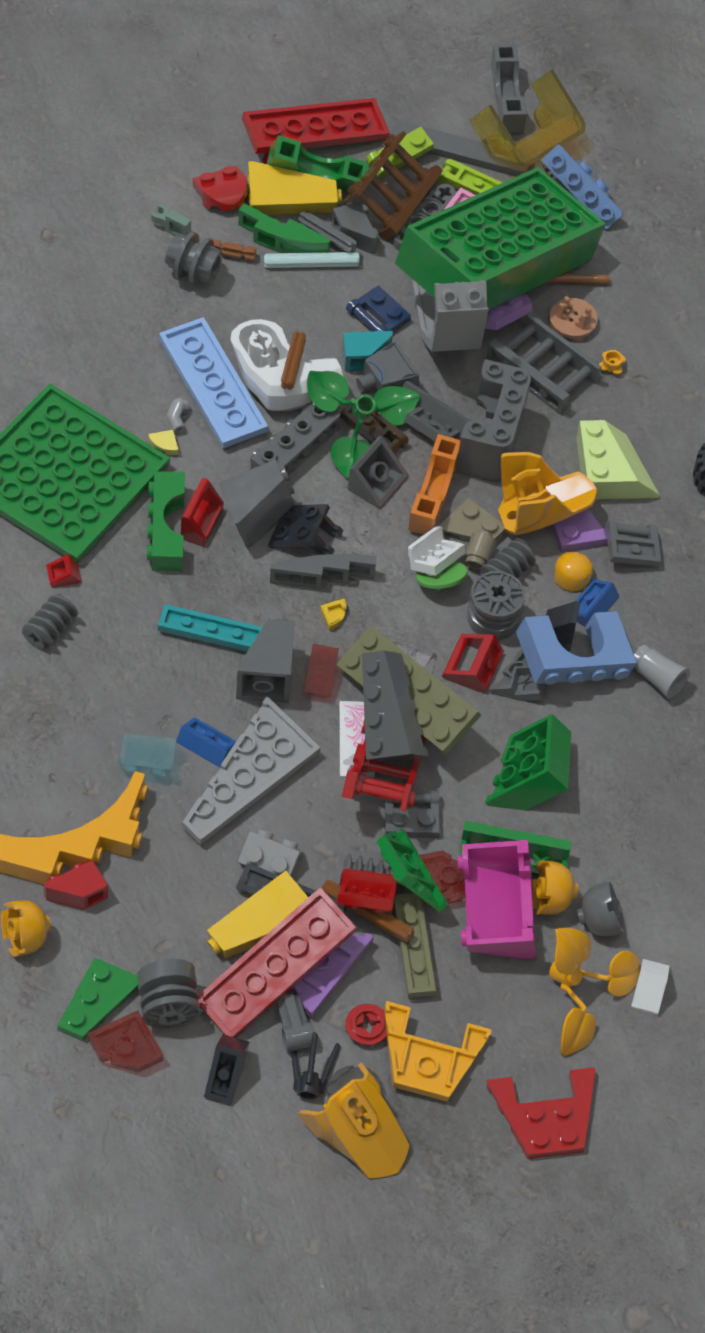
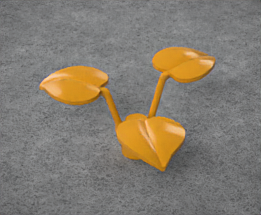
M558 928L555 929V961L550 967L549 974L552 980L562 983L560 988L565 990L580 1007V1009H571L563 1024L560 1049L561 1055L566 1056L585 1048L591 1042L596 1028L594 1015L586 1013V1005L570 987L578 985L582 977L586 976L609 981L608 991L614 996L621 997L627 995L637 984L641 962L633 952L621 951L610 962V975L583 971L580 969L581 963L586 961L591 953L590 938L586 933L577 929Z

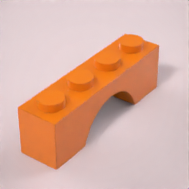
M440 434L437 435L420 493L416 495L410 513L409 531L425 535L437 526L457 467L460 440Z

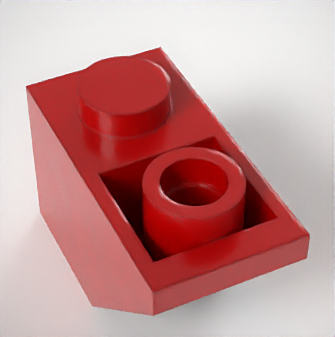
M93 860L87 863H79L70 871L62 875H54L43 883L44 897L47 901L85 910L108 899V885Z

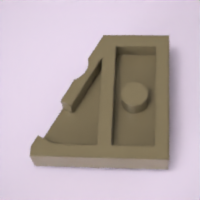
M470 498L439 525L442 527L443 536L445 533L459 536V540L466 542L470 541L472 533L479 530L490 532L496 542L506 533L502 522Z

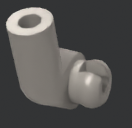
M182 398L173 400L166 414L175 434H180L186 429L180 416L182 413H186V409H189V403Z

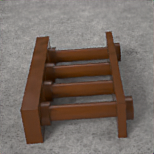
M404 131L396 136L392 134L384 141V149L362 178L349 187L348 192L350 194L344 200L346 204H349L356 198H359L382 221L381 225L383 228L378 234L384 241L398 233L443 172L437 164L430 169L423 168L400 145V142L406 136ZM393 152L417 174L416 178L418 181L416 184H412L388 160ZM381 167L405 190L407 195L405 199H400L376 175ZM369 183L394 206L395 212L393 215H388L364 191Z

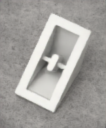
M646 959L642 960L631 1009L658 1016L668 979L669 965Z

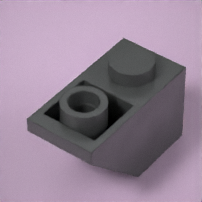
M356 202L333 208V227L357 242L356 248L371 254L376 253L379 234L377 229L372 227L369 212L363 209L361 203Z

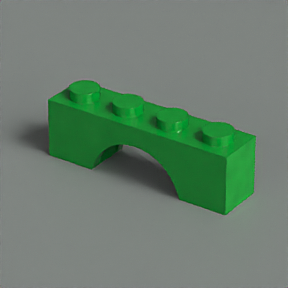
M279 135L270 146L267 165L336 180L337 189L348 192L349 187L354 182L362 178L369 164L368 162L348 156L336 159L319 157L306 151L301 142Z
M154 471V482L149 481V497H154L153 502H148V518H153V524H148L147 539H152V545H147V560H152V571H183L184 536L171 530L165 523V520L174 511L184 508L185 472Z

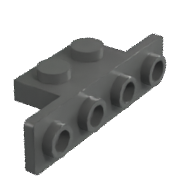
M410 381L404 382L403 388L412 390L420 395L415 409L407 413L404 422L409 424L413 430L431 438L434 443L438 434L461 440L464 426L471 420Z

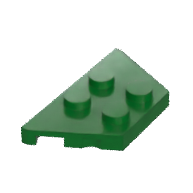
M400 829L397 832L392 831L390 834H383L376 841L381 849V857L391 866L393 870L392 876L399 884L406 886L440 913H443L450 907L404 829Z

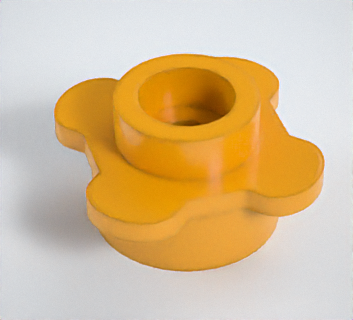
M616 350L603 352V360L599 363L602 366L601 371H608L615 375L621 374L623 370L621 367L626 362V358Z

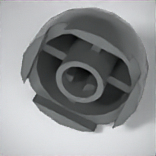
M611 882L599 883L589 888L582 898V908L577 909L581 925L587 924L589 930L600 937H614L625 932L622 914L619 913L617 906L619 904Z

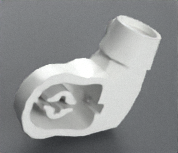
M258 319L239 324L231 333L230 340L245 385L259 398L268 410L289 412L312 403L307 391V376L311 370L333 371L343 376L341 366L334 357L309 360L308 363L301 361L294 388L291 390L283 389L281 387V377L290 347L283 329L275 322Z

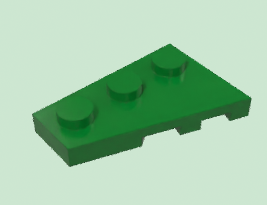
M94 957L58 1023L57 1031L84 1041L107 1019V1016L114 1009L127 1001L129 995L136 989L139 990L137 975Z

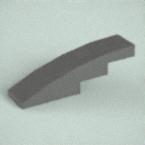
M329 554L301 557L271 564L270 583L321 589L322 581L347 584L348 576L374 579L377 556Z

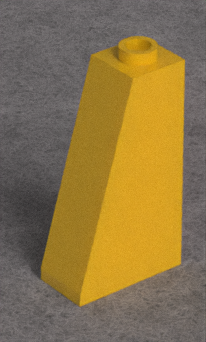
M248 161L250 207L258 209L265 215L300 214L302 211L333 213V208H337V204L342 202L341 189H337L336 180Z
M284 871L207 930L209 937L207 943L215 954L221 953L225 959L247 951L300 906L308 896L289 873Z

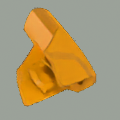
M530 452L504 453L501 455L503 500L498 511L507 533L519 535L532 532L562 521L593 506L597 497V488L581 472L578 471L559 477L541 455Z
M361 1062L358 1066L364 1074L363 1078L352 1079L332 1095L327 1104L323 1105V1111L301 1110L298 1116L317 1138L326 1141L355 1162L366 1177L381 1178L398 1173L401 1169L410 1145L395 1116L382 1097L380 1085Z

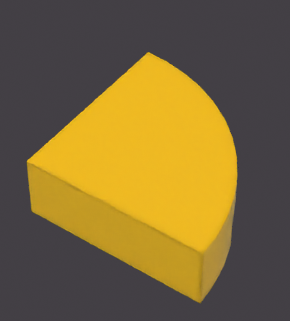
M345 598L320 605V612L329 631L337 628L345 618Z

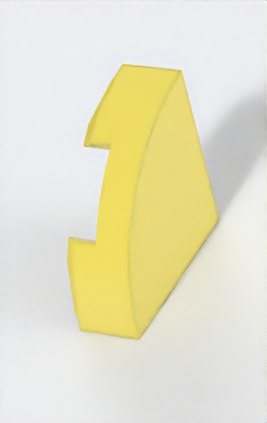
M173 430L148 434V440L152 447L165 452L167 455H178V446Z

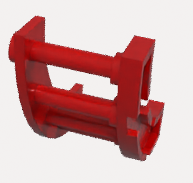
M365 719L361 730L362 734H365ZM421 736L423 747H425L426 738ZM364 739L363 744L358 743L353 758L354 765H351L349 770H347L341 797L353 799L355 795L365 794L402 803L401 811H406L408 807L413 808L416 795L413 789L422 758L414 759L412 769L366 760V743ZM373 771L408 779V782L404 786L366 777V774H363V772Z

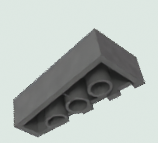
M386 650L362 653L366 760L390 762L429 757L427 748L423 747L421 725L417 724L414 710H416V706L409 694L408 688L410 683L402 654Z

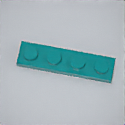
M167 604L164 605L158 623V631L246 652L263 628Z

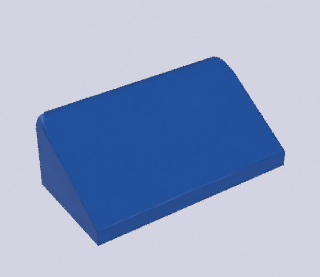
M593 579L575 600L581 602L577 618L579 624L585 627L594 613L607 612L619 597L614 583Z
M196 717L181 727L177 737L178 744L218 767L221 766L236 743L232 738Z

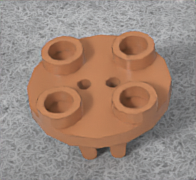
M565 296L564 299L559 300L552 306L549 314V327L563 337L580 342L595 330L598 322L597 312L585 300Z

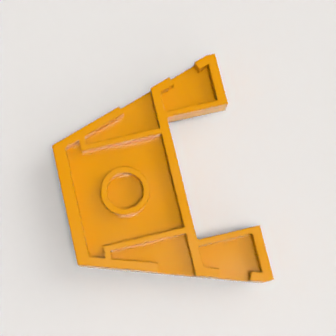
M386 1001L384 1014L392 1087L447 1102L489 1039L492 1029L467 1023L461 1048L406 1034L405 1030L411 1007Z

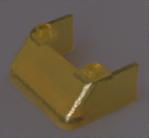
M553 69L530 84L542 103L534 111V119L539 127L536 131L515 143L492 104L469 120L491 155L521 167H529L544 158L556 145L564 146L584 133L586 129L585 121Z

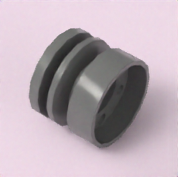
M503 571L484 573L474 581L471 588L467 620L471 629L476 634H492L496 636L497 640H502L510 637L517 631L521 623L525 602V589L521 582L513 575Z
M183 959L158 960L145 965L137 972L139 995L142 997V1019L145 1024L155 1028H173L189 1024L199 1017L201 1008L199 994L195 990L197 988L195 966L191 962Z

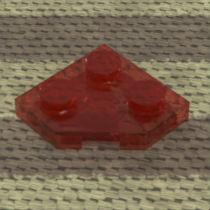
M443 850L420 855L448 904L466 901L464 871L458 870V861L454 860L452 855Z
M138 1010L87 1033V1039L101 1062L140 1072L163 1061V1054L143 1022Z

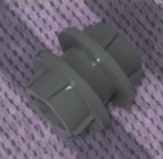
M190 232L187 236L178 233L173 237L168 246L165 263L173 269V274L176 278H183L186 273H189V282L193 285H197L200 281L210 283L214 280L220 269L223 254L214 247V241L211 238H205L200 244L198 233Z

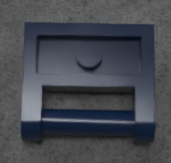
M379 285L357 300H351L346 306V310L351 315L355 314L373 332L378 330L395 332L411 320V314ZM363 308H366L383 325L375 321Z

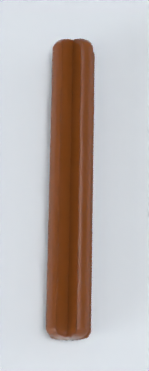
M326 880L322 885V890L328 896L338 899L341 885L332 880ZM365 907L349 909L404 942H409L414 936L413 927L387 912L376 913L371 911V908Z

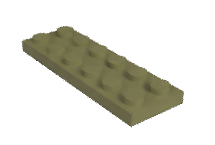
M370 625L336 665L363 687L362 653L382 650L401 653L410 683L408 688L409 694L415 702L416 710H414L417 724L421 725L422 736L447 755L480 718L481 714Z

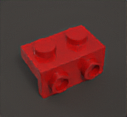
M344 868L337 904H342L347 909L371 908L370 910L376 913L392 911L397 881L392 874Z

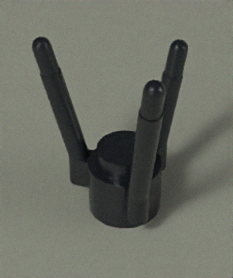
M317 1033L312 1034L308 1069L302 1072V1076H300L297 1051L291 1052L294 1076L293 1090L297 1091V1095L304 1099H317L319 1093L324 1094L326 1081L340 1049V1044L336 1043L320 1079L319 1074L314 1072Z

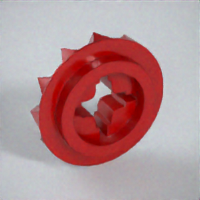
M361 1004L354 1007L348 1013L345 1021V1029L350 1039L358 1042L360 1046L365 1044L373 1047L376 1043L383 1042L387 1036L384 1010L373 1004ZM364 1017H366L370 1025L374 1024L370 1034L366 1028H361Z

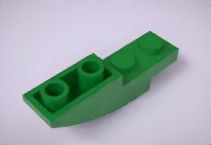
M243 204L239 209L238 225L254 233L253 242L279 253H330L331 240L323 234L307 228L302 223L289 219L284 225L279 220L271 218L258 209Z

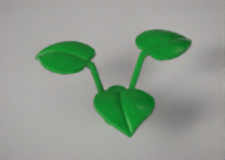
M311 370L307 376L308 395L316 408L331 413L337 409L339 403L343 406L352 405V413L358 419L352 439L349 437L337 439L330 451L333 464L347 479H349L350 468L371 446L366 440H357L364 419H367L374 411L376 413L380 412V415L394 426L403 425L406 423L404 420L407 413L415 409L420 399L418 393L407 388L387 386L378 390L374 395V399L369 395H361L357 400L352 398L345 401L343 399L349 393V385L341 374L333 371Z

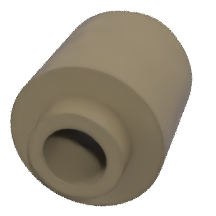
M479 530L472 533L464 555L466 559L465 564L468 567L480 570V567L487 564L491 559L496 540L490 532Z

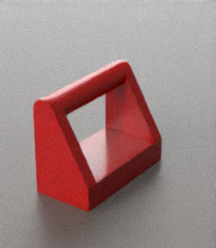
M206 478L200 480L181 517V535L184 536L183 540L205 547L224 509V502Z
M461 634L442 677L445 680L472 690L486 692L504 653L496 636L492 634ZM467 645L479 649L469 671L456 670Z

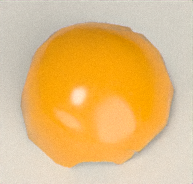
M566 552L557 558L554 580L562 589L582 591L591 583L593 566L586 555L578 552Z

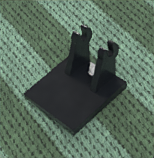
M328 504L293 505L279 519L268 546L270 548L311 547L321 555H327V553L334 554V548L327 545L318 536L317 531L321 528L332 537H335L336 533L341 537L343 529L335 525L327 516L330 509Z

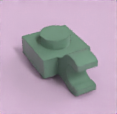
M158 204L157 212L161 214L151 213V221L165 226V232L173 236L178 233L187 236L191 232V220L185 215L178 214L172 210L168 212L167 206L163 204Z

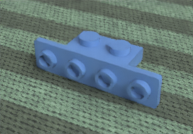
M556 145L542 159V162L584 206L606 223L605 229H608L623 215V211L609 198L611 195L607 191L609 186L601 178L597 180L591 174L593 169L585 161L582 163L579 160L575 161L561 145Z

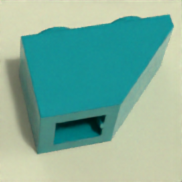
M378 330L375 332L354 331L343 333L342 353L344 370L364 371L365 360L391 344L393 332Z

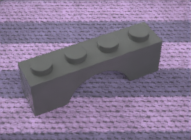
M493 44L491 68L501 134L524 133L527 112L525 98L520 95L517 44Z

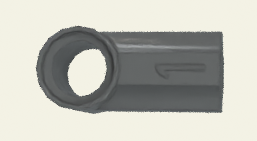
M284 995L276 1002L282 1023V1038L286 1052L310 1048L313 1029L311 1023L306 1020L300 995Z

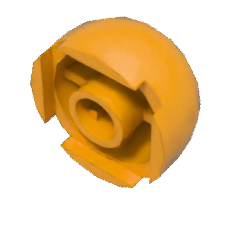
M541 860L535 867V871H539L538 879L532 880L533 908L538 909L535 912L536 915H557L564 912L570 906L572 899L577 898L578 884L574 882L573 875L566 866L558 862Z
M28 900L5 902L4 906H7V910H2L1 929L4 940L10 938L13 948L8 949L9 953L15 957L36 952L42 947L47 938V932L50 931L49 917L34 902Z

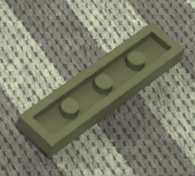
M415 893L395 895V917L413 927L415 932L409 942L399 939L408 998L435 996L436 986L422 898Z

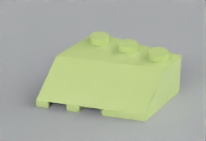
M605 420L579 422L576 439L580 470L596 486V499L659 498L660 495L625 433Z

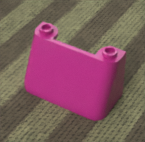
M528 840L462 844L463 855H458V870L464 871L467 915L466 930H461L462 947L467 946L468 952L519 959H536L532 873Z

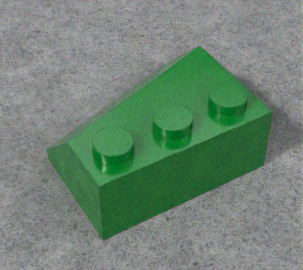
M550 714L511 734L501 758V762L504 764L500 774L495 775L492 783L495 786L492 795L487 796L485 804L492 807L526 811L568 790L572 732L553 714Z

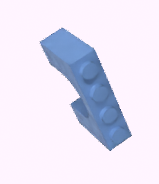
M618 612L594 613L585 626L594 651V656L579 657L565 650L557 640L549 616L525 617L516 634L534 683L551 685L557 682L576 683L584 680L600 681L612 678L621 680L628 677L637 661Z

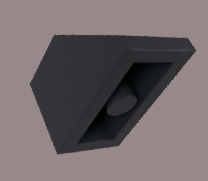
M577 601L548 609L546 616H549L557 640L567 651L571 650L581 602Z
M224 1034L221 1036L215 1048L204 1097L232 1104L244 1068L250 1044L249 1041Z

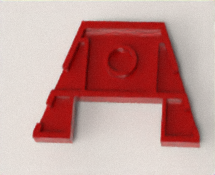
M595 1067L570 1070L569 1079L573 1094L572 1098L518 1104L512 1077L487 1080V1090L490 1094L492 1093L499 1111L507 1119L510 1130L527 1159L583 1153L595 1078Z

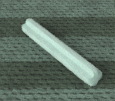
M358 252L269 253L264 255L265 268L357 267L360 262Z

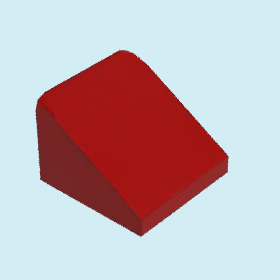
M69 554L46 564L51 587L82 582L79 565L75 563Z

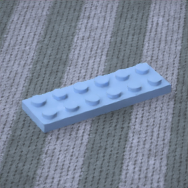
M204 317L159 333L161 344L222 449L268 432L266 421Z

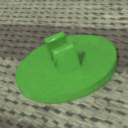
M455 561L436 576H429L426 573L417 571L416 580L423 587L440 591L442 588H452L464 581L467 577V568L462 563Z

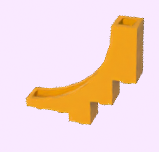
M135 771L127 788L118 800L103 814L82 827L62 834L45 837H14L0 834V873L43 884L50 877L57 874L61 875L63 865L74 867L79 863H87L91 860L99 864L103 850L131 858L134 848H140L143 833H139L138 819L141 808L138 806L140 800L145 801L149 785H145V774Z

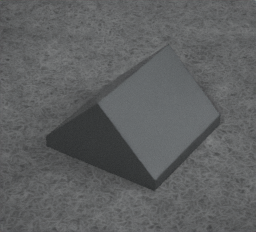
M379 436L350 468L348 490L377 508L384 504L409 475L382 436Z

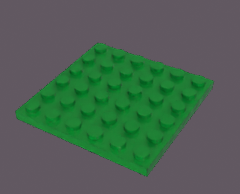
M49 383L0 434V515L64 556L69 554L75 563H78L149 487V481H154V471L163 472L170 464V457Z

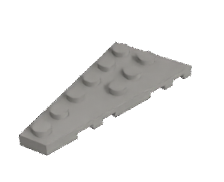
M266 696L257 714H254L249 726L240 735L222 762L219 771L208 783V787L203 795L198 798L183 820L182 827L201 845L320 753L321 747Z

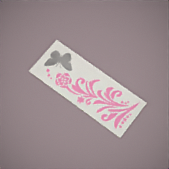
M339 701L340 776L347 775V770H349L351 765H354L353 758L358 743H364L365 734L361 733L364 722V702ZM373 771L363 772V774H366V777H375V772Z

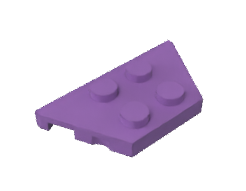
M526 292L488 310L485 329L498 330L525 316L528 312H533L532 302Z
M365 933V936L352 934L292 988L296 995H300L303 1008L309 1017L312 1018L373 942V935Z

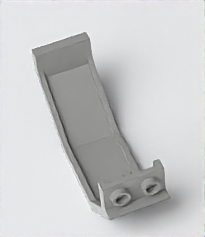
M411 278L420 336L431 352L481 349L489 310L487 308L486 281L435 283L434 298Z

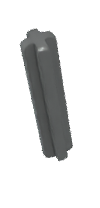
M308 211L300 213L299 223L304 224L307 228L319 234H323L331 240V243L347 253L356 250L357 242Z

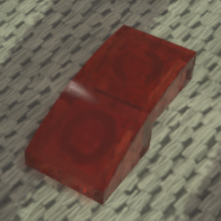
M313 643L303 693L326 698L330 697L339 648Z

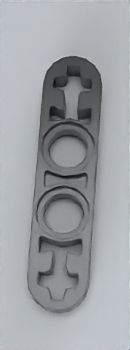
M449 184L438 185L415 209L398 233L394 235L393 245L398 251L407 226L433 215L426 212V208L433 207L438 212L444 210L455 196V188Z

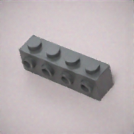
M313 403L306 405L298 417L294 420H289L279 434H274L261 450L257 449L252 454L250 470L276 459L279 468L285 467L289 476L339 430L340 414L335 411L331 413L321 411Z

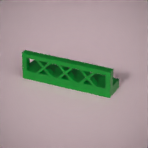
M465 821L459 855H463L462 844L528 840L530 856L535 862L531 865L532 876L538 877L539 871H535V867L541 860L562 862L561 864L567 867L572 841Z

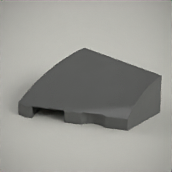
M521 649L516 654L514 661L502 671L504 677L497 685L492 684L489 691L493 695L510 699L543 700L546 683H534L525 655Z

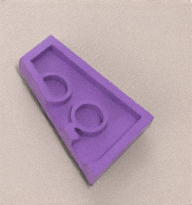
M589 509L552 524L560 551L608 544L604 529Z

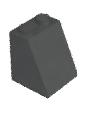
M276 459L219 483L246 548L251 547L294 505L291 497L295 493L285 467L279 468Z
M268 619L238 665L236 699L264 701L266 696H268L274 702L289 703L295 621Z

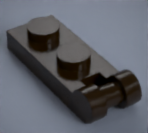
M348 405L341 411L340 418L355 429L358 419L352 413V405ZM374 411L367 419H364L359 431L372 443L379 436H382L394 454L397 453L399 447L403 448L409 442L406 434ZM388 436L393 439L391 442L386 439Z

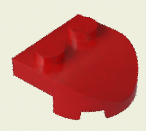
M227 166L220 171L203 173L199 177L192 178L193 187L201 195L203 206L207 209H211V206H219L221 211L233 210L241 207L244 204V199L249 198L247 178L237 166Z

